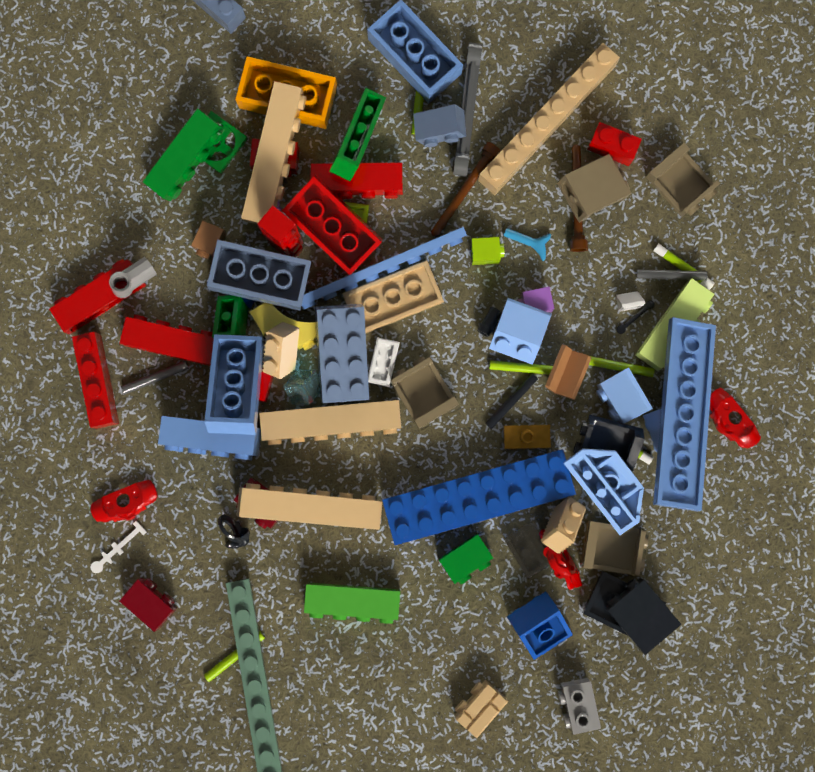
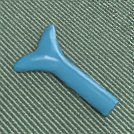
M506 228L505 237L531 246L539 254L542 261L546 259L545 244L550 240L551 233L535 239Z

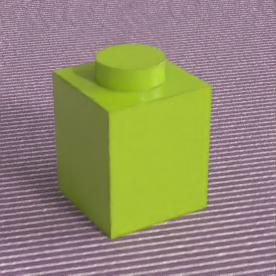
M499 237L471 239L472 265L500 263L501 257H504V244H500Z

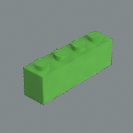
M308 582L306 584L304 613H309L311 618H323L324 614L333 615L332 619L347 620V616L356 617V621L370 622V618H377L380 623L392 624L393 620H398L400 589Z

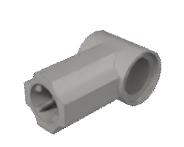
M143 257L122 272L114 273L109 279V284L114 295L119 298H126L134 289L157 275L150 262ZM119 281L127 282V286L123 289L115 287Z

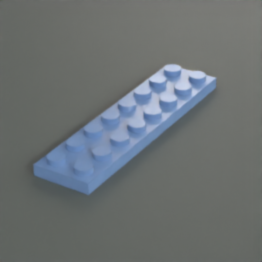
M675 317L669 319L653 505L702 511L716 325Z

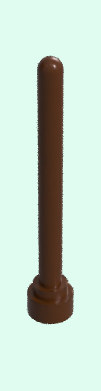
M486 142L482 148V158L431 230L433 237L440 235L479 178L480 173L501 152L493 143Z
M578 144L572 146V171L581 168V147ZM573 213L574 236H572L570 241V251H588V240L583 235V221L579 223Z

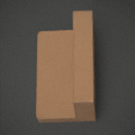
M562 344L545 387L557 395L575 400L591 357L573 351L568 346Z

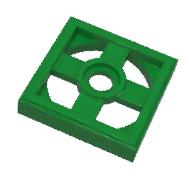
M210 111L208 116L221 124L225 130L222 133L223 137L220 140V146H212L208 151L209 156L204 162L222 174L248 140V137L213 111ZM231 132L235 136L234 149L225 144V139ZM219 151L227 156L219 161L210 160L215 152Z

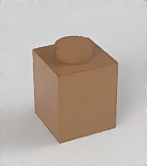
M202 221L191 246L196 250V255L209 259V256L214 257L217 240L224 241L227 234L223 229Z

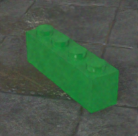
M365 88L329 172L351 181L362 160L386 97Z
M197 108L143 180V183L165 200L171 201L176 199L180 195L181 187L184 183L191 180L195 175V169L199 163H203L208 158V151L211 147L220 142L225 129Z

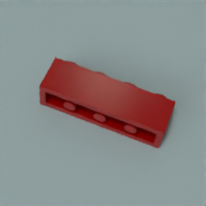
M332 163L311 164V179L316 174L341 199H351L353 195H362L364 199H373L375 195H384L385 198L394 199L398 198V195H403L402 163H360L351 181L329 172Z
M272 205L257 225L268 244L282 255L297 257L303 250V240L297 226Z
M122 259L117 261L108 272H101L95 275L92 282L87 285L78 286L73 290V294L67 298H59L53 303L54 306L49 310L64 333L72 334L126 299L114 295L109 279L114 273L122 272L133 263L130 260L126 259L124 261ZM119 281L115 287L123 289L127 286V282ZM146 283L134 289L128 297L147 286Z
M134 315L133 318H125L119 344L211 366L214 341L212 332L201 330L200 334L194 333L190 327L179 325L177 329L169 327V322L161 320L151 323L147 322V317Z
M96 332L72 336L90 428L98 429L119 424L102 336Z

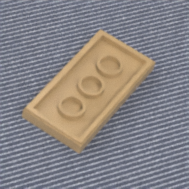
M427 260L342 293L347 305L362 304L364 306L366 333L444 303Z

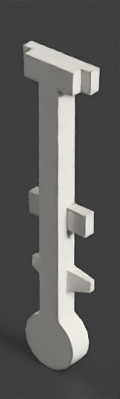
M137 520L133 523L136 527L135 530L118 545L113 542L111 546L114 549L108 554L102 552L103 559L91 564L92 572L100 573L106 562L112 564L111 557L116 553L121 555L124 552L121 548L140 532L142 535H145L147 533Z

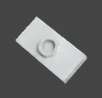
M377 337L368 375V383L390 387V380L392 379L400 342Z

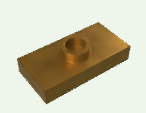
M550 425L503 426L504 449L551 448Z

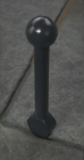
M652 300L647 301L645 307L624 325L617 327V333H625L626 328L648 309H653L655 303Z

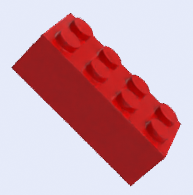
M316 174L282 210L349 275L382 243V238Z

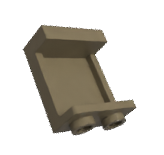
M685 143L679 146L646 176L649 182L681 217L686 213L691 216L701 207L698 203L703 199L706 201L710 200L717 193L715 188L720 185L718 180L714 183L687 154L690 148Z
M610 154L564 175L557 183L579 223L618 201H624L632 194L628 182L623 179L618 170L617 163Z
M424 356L412 363L414 367L406 371L402 368L392 375L394 379L390 380L418 429L459 405L433 364L431 357L425 359Z
M587 520L580 566L639 577L640 572H643L645 567V558H642L643 549H646L648 546L649 537L646 535V530L630 528L619 535L611 524Z

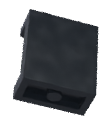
M589 414L587 422H582L579 435L582 437L580 442L575 443L573 455L582 449L616 450L633 472L645 440L643 428Z
M633 578L624 586L626 590L620 595L614 594L606 601L608 605L604 608L635 643L634 645L639 651L646 655L682 624L644 579Z

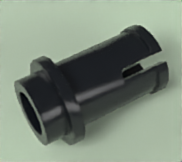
M490 307L482 323L477 325L479 327L477 331L485 337H489L490 334L493 335V329L498 323L502 312L495 307Z

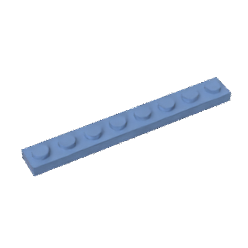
M464 227L306 293L303 296L301 306L303 309H307L316 305V299L323 297L326 301L337 296L336 291L342 288L346 292L358 287L357 282L363 279L367 283L379 278L378 273L384 270L388 274L400 269L399 264L407 261L409 265L421 260L420 255L427 252L430 256L441 252V246L448 243L450 247L462 243V237L467 236Z

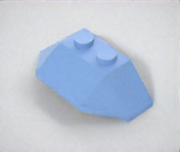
M582 449L564 461V465L619 535L639 523L644 487L616 450Z

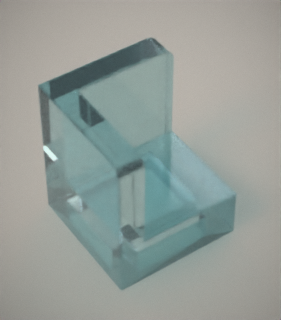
M297 370L283 386L292 405H310L320 393L319 377L316 370Z

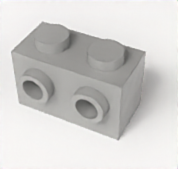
M588 678L560 683L561 690L558 691L560 704H565L566 714H563L566 729L570 728L573 735L601 729L591 681Z

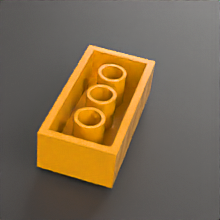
M246 57L235 99L239 109L266 115L274 81L302 88L304 96H306L304 110L300 109L298 117L301 119V123L327 129L337 90L336 77Z

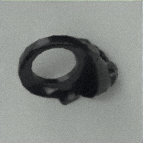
M223 514L218 518L220 530L229 539L225 547L237 549L242 546L245 547L249 543L250 531L248 528H241L240 522L234 521L228 515ZM222 522H225L230 526V528L233 531V535L229 534L226 531Z

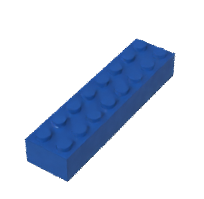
M557 450L383 499L394 545L576 495L570 471L564 465V461H566L564 450Z

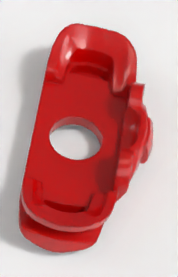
M723 388L713 391L710 397V411L712 412L710 417L713 419L717 431L725 435L728 440L735 441L742 448L755 446L761 439L755 424L734 398ZM736 411L739 413L741 420L738 424L730 422V412Z
M151 480L134 483L93 502L90 506L91 514L97 522L132 520L141 511L146 510L147 505L155 502L158 497L157 489ZM121 494H127L130 498L129 504L125 507H120L117 504V499Z
M542 529L539 532V536L541 539L543 538L542 536L544 535L545 529ZM546 546L543 554L547 557L550 567L554 570V575L560 579L565 578L569 590L582 586L580 572L567 549H564L561 553H556Z

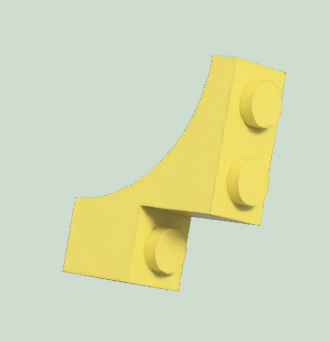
M263 303L249 311L264 337L267 336L265 332L285 322L299 328V350L302 348L308 350L317 344L315 342L317 340L315 322H300L288 318L279 312L273 304Z

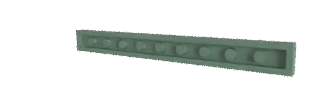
M250 578L226 582L257 772H283Z

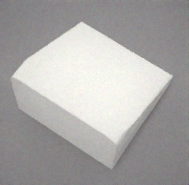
M637 291L616 295L618 311L620 312L639 309L645 304V300Z

